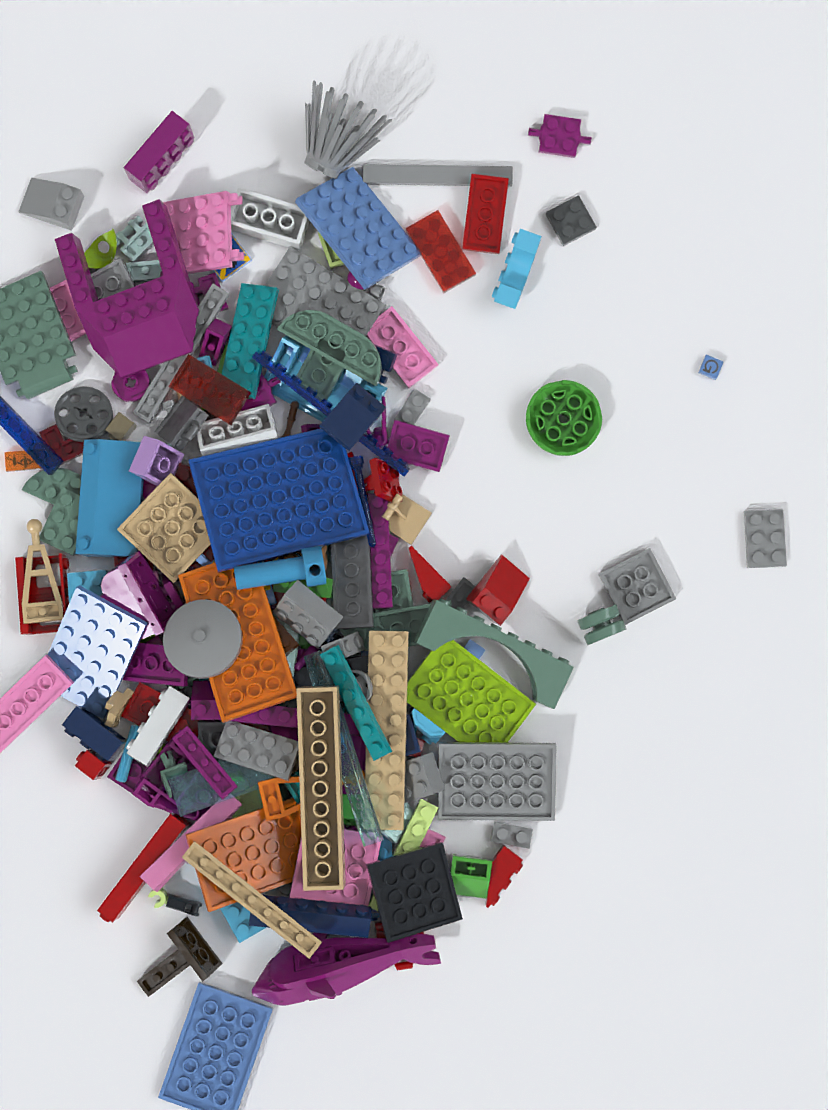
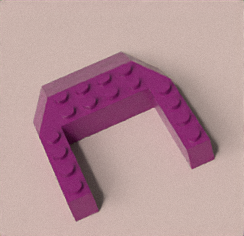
M160 199L142 205L164 275L98 300L81 240L73 233L55 239L76 312L91 346L121 378L193 352V338L196 334L195 326L199 315V308L167 206Z

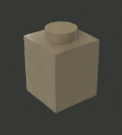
M118 412L105 430L109 433L107 437L111 440L126 441L137 425Z

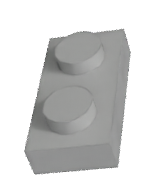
M414 389L394 420L414 425L431 398Z
M494 822L491 842L530 849L533 829Z

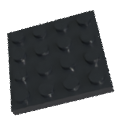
M443 842L366 864L387 943L463 920Z

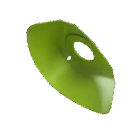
M113 228L95 239L84 254L89 268H103L115 258L117 240ZM101 241L108 243L109 251L107 253H102L98 249Z

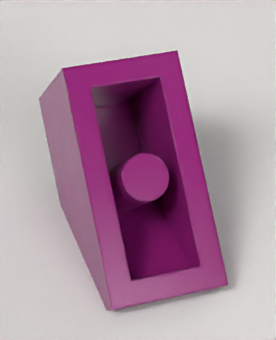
M215 318L206 329L199 357L210 356L211 364L216 366L225 345L229 341L232 325Z

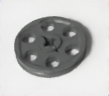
M82 386L68 390L59 398L55 406L54 417L57 427L64 436L74 441L84 442V440L98 439L107 432L105 429L113 420V410L108 397L103 392L92 387ZM73 395L81 397L80 401L76 403L70 399ZM98 396L100 401L98 403H91L90 398ZM63 409L70 411V414L66 417L59 415ZM87 411L88 416L83 415L81 417L80 412L85 413ZM101 411H105L108 413V417L100 419L98 414ZM70 425L78 427L77 431L73 433L67 431V428ZM95 426L97 431L90 434L87 432V428Z

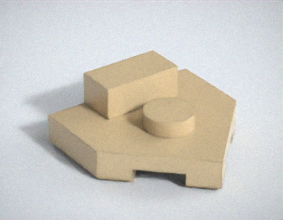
M127 688L123 694L117 690L113 693L105 706V709L109 710L105 725L111 728L118 726L121 715L133 695V690Z

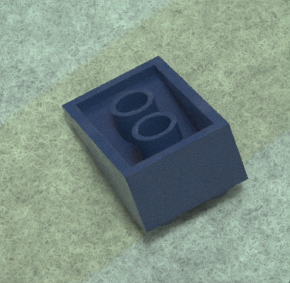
M356 383L319 427L350 451L377 421L386 407Z

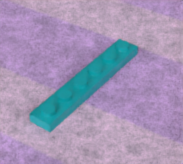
M339 645L320 654L334 684L339 685V694L373 761L393 752Z

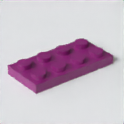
M139 643L123 677L125 681L183 687L188 685V676L179 672L169 662L164 647L161 644Z

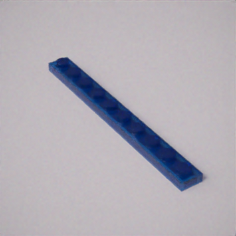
M264 350L254 353L252 358L324 415L328 416L334 409L332 408L333 404L326 398L322 400L317 396L318 392L310 386L308 388L302 384V379L297 375L293 374L291 376L286 372L287 368L280 362L276 364L272 361V356ZM364 434L359 442L405 477L410 470L409 464L401 457L397 459L392 455L394 452L389 447L379 445L377 443L379 440L375 436Z

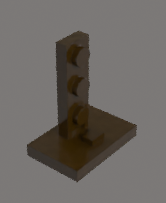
M188 917L166 933L178 950L137 980V983L148 997L189 966L193 968L203 982L223 964Z

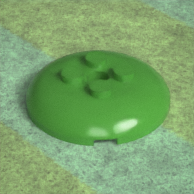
M570 380L550 382L542 386L532 396L526 411L528 432L532 440L548 453L558 456L578 454L586 450L599 435L602 426L600 404L596 396L580 383ZM565 415L568 418V422L560 423L558 417Z

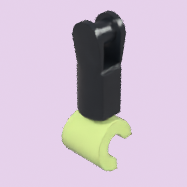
M161 888L158 892L152 889L148 895L151 898L154 895H159L161 898L156 901L154 908H159L166 904L167 908L192 916H199V907H202V903L171 894L168 897L164 888ZM187 903L192 905L191 910L185 909Z

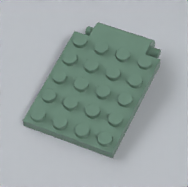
M42 271L36 272L0 288V372L5 385L18 381L21 387L16 390L18 397L25 395L29 400L74 380L72 374L78 372L75 365L69 367L66 360L76 356V353L44 273Z

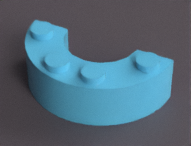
M520 229L519 233H514L511 241L514 247L512 253L508 252L505 263L508 264L506 271H501L498 280L501 283L499 288L495 286L492 298H495L494 302L516 309L542 236Z

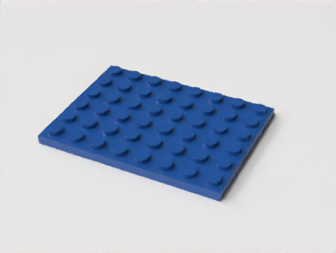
M321 428L188 460L218 572L233 569L235 566L253 564L301 552L302 548L325 546L369 535L370 533L347 451Z

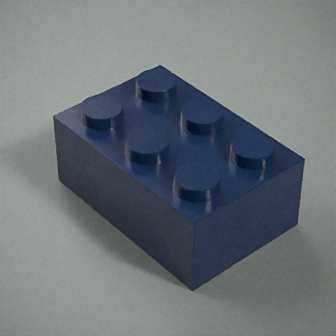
M76 706L62 724L66 728L64 731L71 737H78L81 740L79 743L89 750L91 748L96 751L95 756L100 760H116L125 747L126 738L113 728L105 725V722L98 716L85 710V707Z

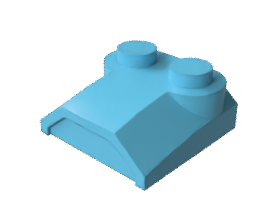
M415 708L410 713L415 732L418 730L422 733L423 736L421 738L431 745L432 742L436 744L446 733Z

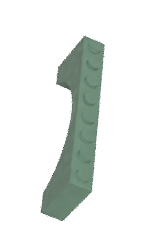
M442 598L439 601H432L413 641L414 643L435 651L443 644L461 637L480 636L497 641L511 650L526 669L532 687V700L555 709L574 668L569 665L570 661L562 657L556 659L552 657V652L544 648L540 651L535 648L536 644L527 640L522 642L518 640L519 636L514 633L508 632V634L501 632V627L493 623L489 626L484 623L485 619L477 615L471 617L467 615L468 611L457 606L454 609L449 606L450 602Z

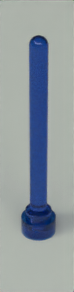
M362 455L353 456L348 459L355 473L359 497L370 532L367 534L368 544L370 547H375V534L362 473L364 459Z

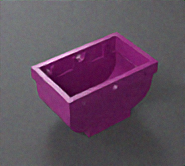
M140 551L131 554L127 559L121 561L102 579V594L100 597L148 622L141 639L153 634L157 636L164 632L174 610L162 591L161 585L148 561Z

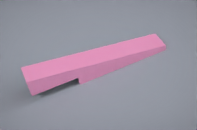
M231 793L223 800L220 798L140 877L154 891L158 892L185 862L188 864L182 858L189 849L185 834L230 819L242 804Z

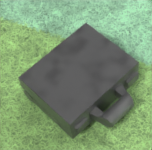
M181 396L154 432L181 452L187 443L193 439L209 415L184 396Z

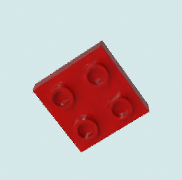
M378 458L369 460L372 474L362 480L363 484H367V486L363 487V490H375V496L392 502L396 494L402 496L403 492L399 484V471L397 467Z

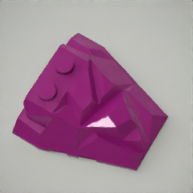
M172 739L163 746L150 766L147 767L131 793L147 806L159 808L195 821L220 799L218 794ZM167 751H172L177 765L186 762L188 771L183 775L167 780L171 788L172 798H169L160 771L166 769L160 755L165 752L166 756H168Z

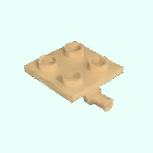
M396 494L392 502L388 503V508L382 517L389 521L391 533L412 545L432 513L402 494L400 496Z

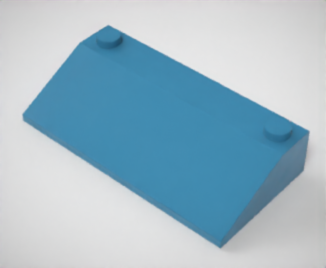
M103 439L84 440L75 554L86 557H129L131 554L139 551L117 529L142 503L144 479L129 472L141 442Z

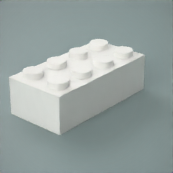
M237 189L236 193L238 196H242L243 204L231 207L232 231L285 247L291 246L301 251L310 221L297 205L245 189Z
M269 404L204 421L197 432L202 456L278 439Z

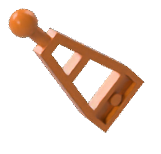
M360 769L354 770L349 776L342 777V785L349 783L361 785L365 782V772ZM290 776L289 781L277 777L257 781L266 821L286 817L301 810L300 802L284 809L278 784L300 782L299 776Z

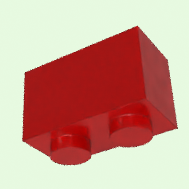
M93 749L82 751L76 758L78 762L75 764V767L92 780L102 778L113 763L100 760L95 756L96 751Z

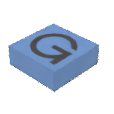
M705 355L698 373L716 380L723 361Z

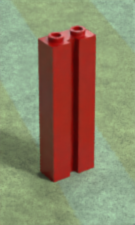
M169 814L98 908L99 916L104 921H111L113 923L121 917L146 884L140 876L182 836L191 822L181 815Z

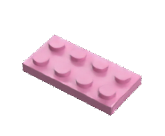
M392 306L378 316L372 329L367 333V337L373 344L398 354L393 370L408 389L439 366Z

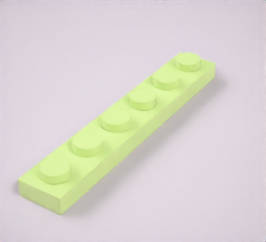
M423 799L419 800L392 856L420 847L438 810L437 806ZM373 894L368 906H371L372 909L378 911L375 896Z

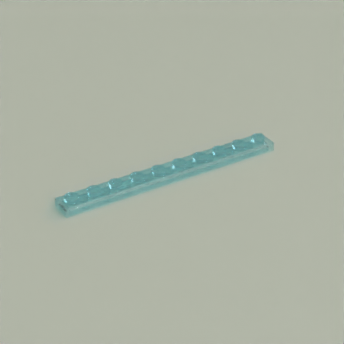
M322 650L304 657L313 686H335L320 656L323 653ZM340 704L342 780L363 847L384 839Z

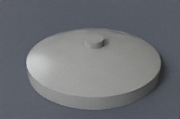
M213 600L189 602L177 609L166 624L163 634L165 654L169 662L186 676L198 679L215 677L225 672L236 661L243 641L241 625L234 613L219 602Z

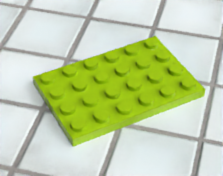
M454 640L443 644L435 651H430L408 680L407 703L458 742L508 743L536 706V703Z

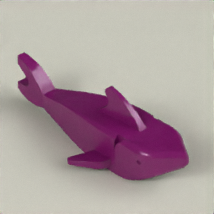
M314 932L312 935L322 943L310 959L293 945L284 948L268 962L252 988V995L280 1006L301 1003L306 1000L335 999L336 996L342 995V992L374 977L403 959L420 965L441 964L439 952L431 951L436 949L434 935L414 934L387 943L385 938H327L328 934Z

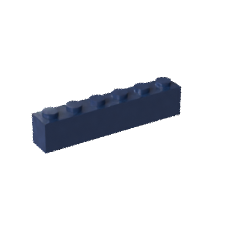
M262 894L309 932L368 938L371 924V906ZM250 912L249 926L270 928Z

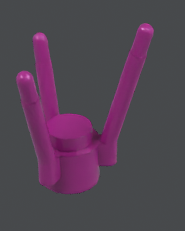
M383 396L382 404L386 407L385 397ZM386 409L382 412V427L374 428L373 433L370 429L367 431L369 441H373L375 446H383L389 442L386 429Z

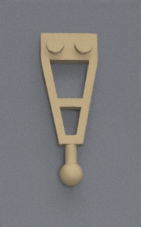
M31 519L27 523V530L31 533L32 545L28 546L22 598L24 624L61 621L63 619L62 600L45 545L40 544L39 533L42 530V523L38 519ZM41 551L46 569L32 570L33 552ZM48 576L55 601L28 603L31 577Z

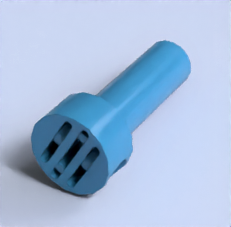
M321 546L302 548L301 557L234 567L237 590L297 580H305L307 587L326 584Z

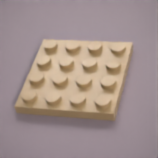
M172 473L157 486L117 529L173 583L179 579L178 575L183 574L210 546L198 498Z

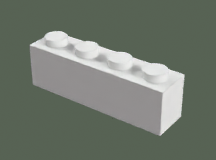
M171 686L167 690L164 689L159 696L160 702L157 706L154 705L148 713L149 719L146 723L143 722L137 730L138 736L135 740L131 739L126 747L128 750L127 754L147 767L150 766L191 702L189 697Z

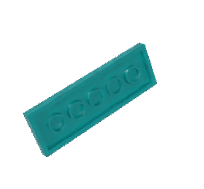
M241 283L218 393L256 399L279 293L277 287Z

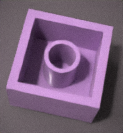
M144 436L129 472L158 486L170 473L175 476L178 465L182 462L185 454L160 440Z

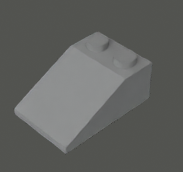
M31 178L18 212L72 231L85 196L80 189L73 186Z

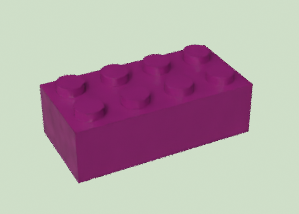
M171 111L123 167L130 181L147 194L150 190H154L158 185V180L168 174L170 166L181 158L185 148H189L193 144L195 137L190 124L174 111Z

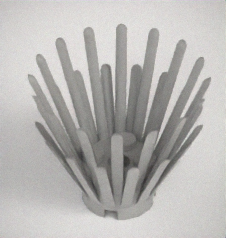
M314 80L312 82L311 104L308 103L307 105L305 103L307 156L304 163L316 171L323 172L326 176L337 179L341 171L381 141L376 136L392 119L386 121L387 115H383L353 146L374 119L377 109H372L362 124L355 126L344 141L364 103L363 101L358 102L346 124V119H341L349 95L345 93L343 98L339 100L332 120L333 114L330 108L334 88L330 87V90L326 91L319 125L323 84L320 82L316 86V81Z

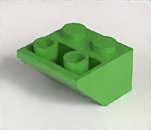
M452 854L450 872L456 895L486 899L492 860Z

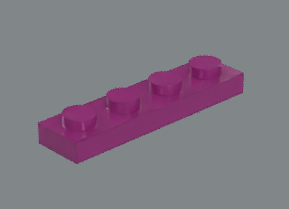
M188 726L172 738L222 800L238 788Z

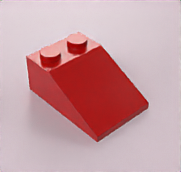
M501 554L466 600L493 623L501 626L513 611L530 578Z

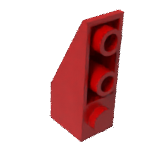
M505 845L501 846L492 859L490 882L485 901L487 908L490 905L494 906L500 899L498 894L502 889L506 890L512 882L510 878L513 873L518 874L523 867L521 863L523 859Z

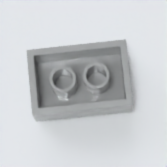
M299 580L284 594L273 611L278 619L287 623L294 632L299 633L310 645L315 646L317 649H319L343 618L341 614Z

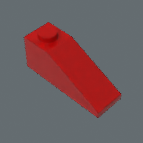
M411 545L409 553L421 590L424 592L422 596L429 603L433 600L439 601L452 586Z

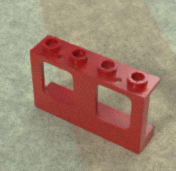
M59 553V555L48 556L50 564L59 563L61 586L57 587L62 600L64 617L69 605L67 580L69 559L66 558V555ZM15 557L21 635L57 632L60 624L42 626L40 623L24 624L22 598L27 558ZM33 557L32 570H36L38 565H44L42 557ZM31 577L28 603L55 601L52 588H39L37 586V577Z

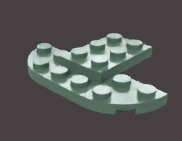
M305 310L290 315L277 328L278 331L311 349L293 383L322 400H328L344 369L374 386L378 385L382 365L377 348L365 335L332 316L317 310Z
M64 468L42 470L33 475L22 488V491L54 505L39 536L40 541L74 556L76 552L81 475Z
M408 569L393 571V608L375 609V613H373L374 627L340 629L344 637L359 632L364 642L365 651H369V631H408L409 647L417 646L418 644L413 641L431 603L414 606Z

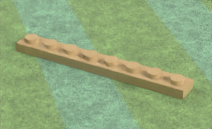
M195 841L182 856L185 861L309 959L322 943Z

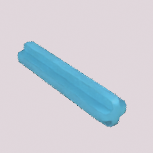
M131 725L115 778L117 781H127L133 758L127 754L128 750L126 747L131 739H136L139 734L137 730L140 726Z

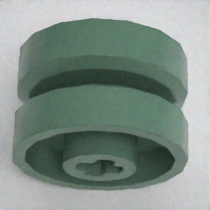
M616 604L593 611L588 616L577 620L581 630L591 627L594 629L584 635L587 646L627 630L623 620L610 622V619L620 614Z

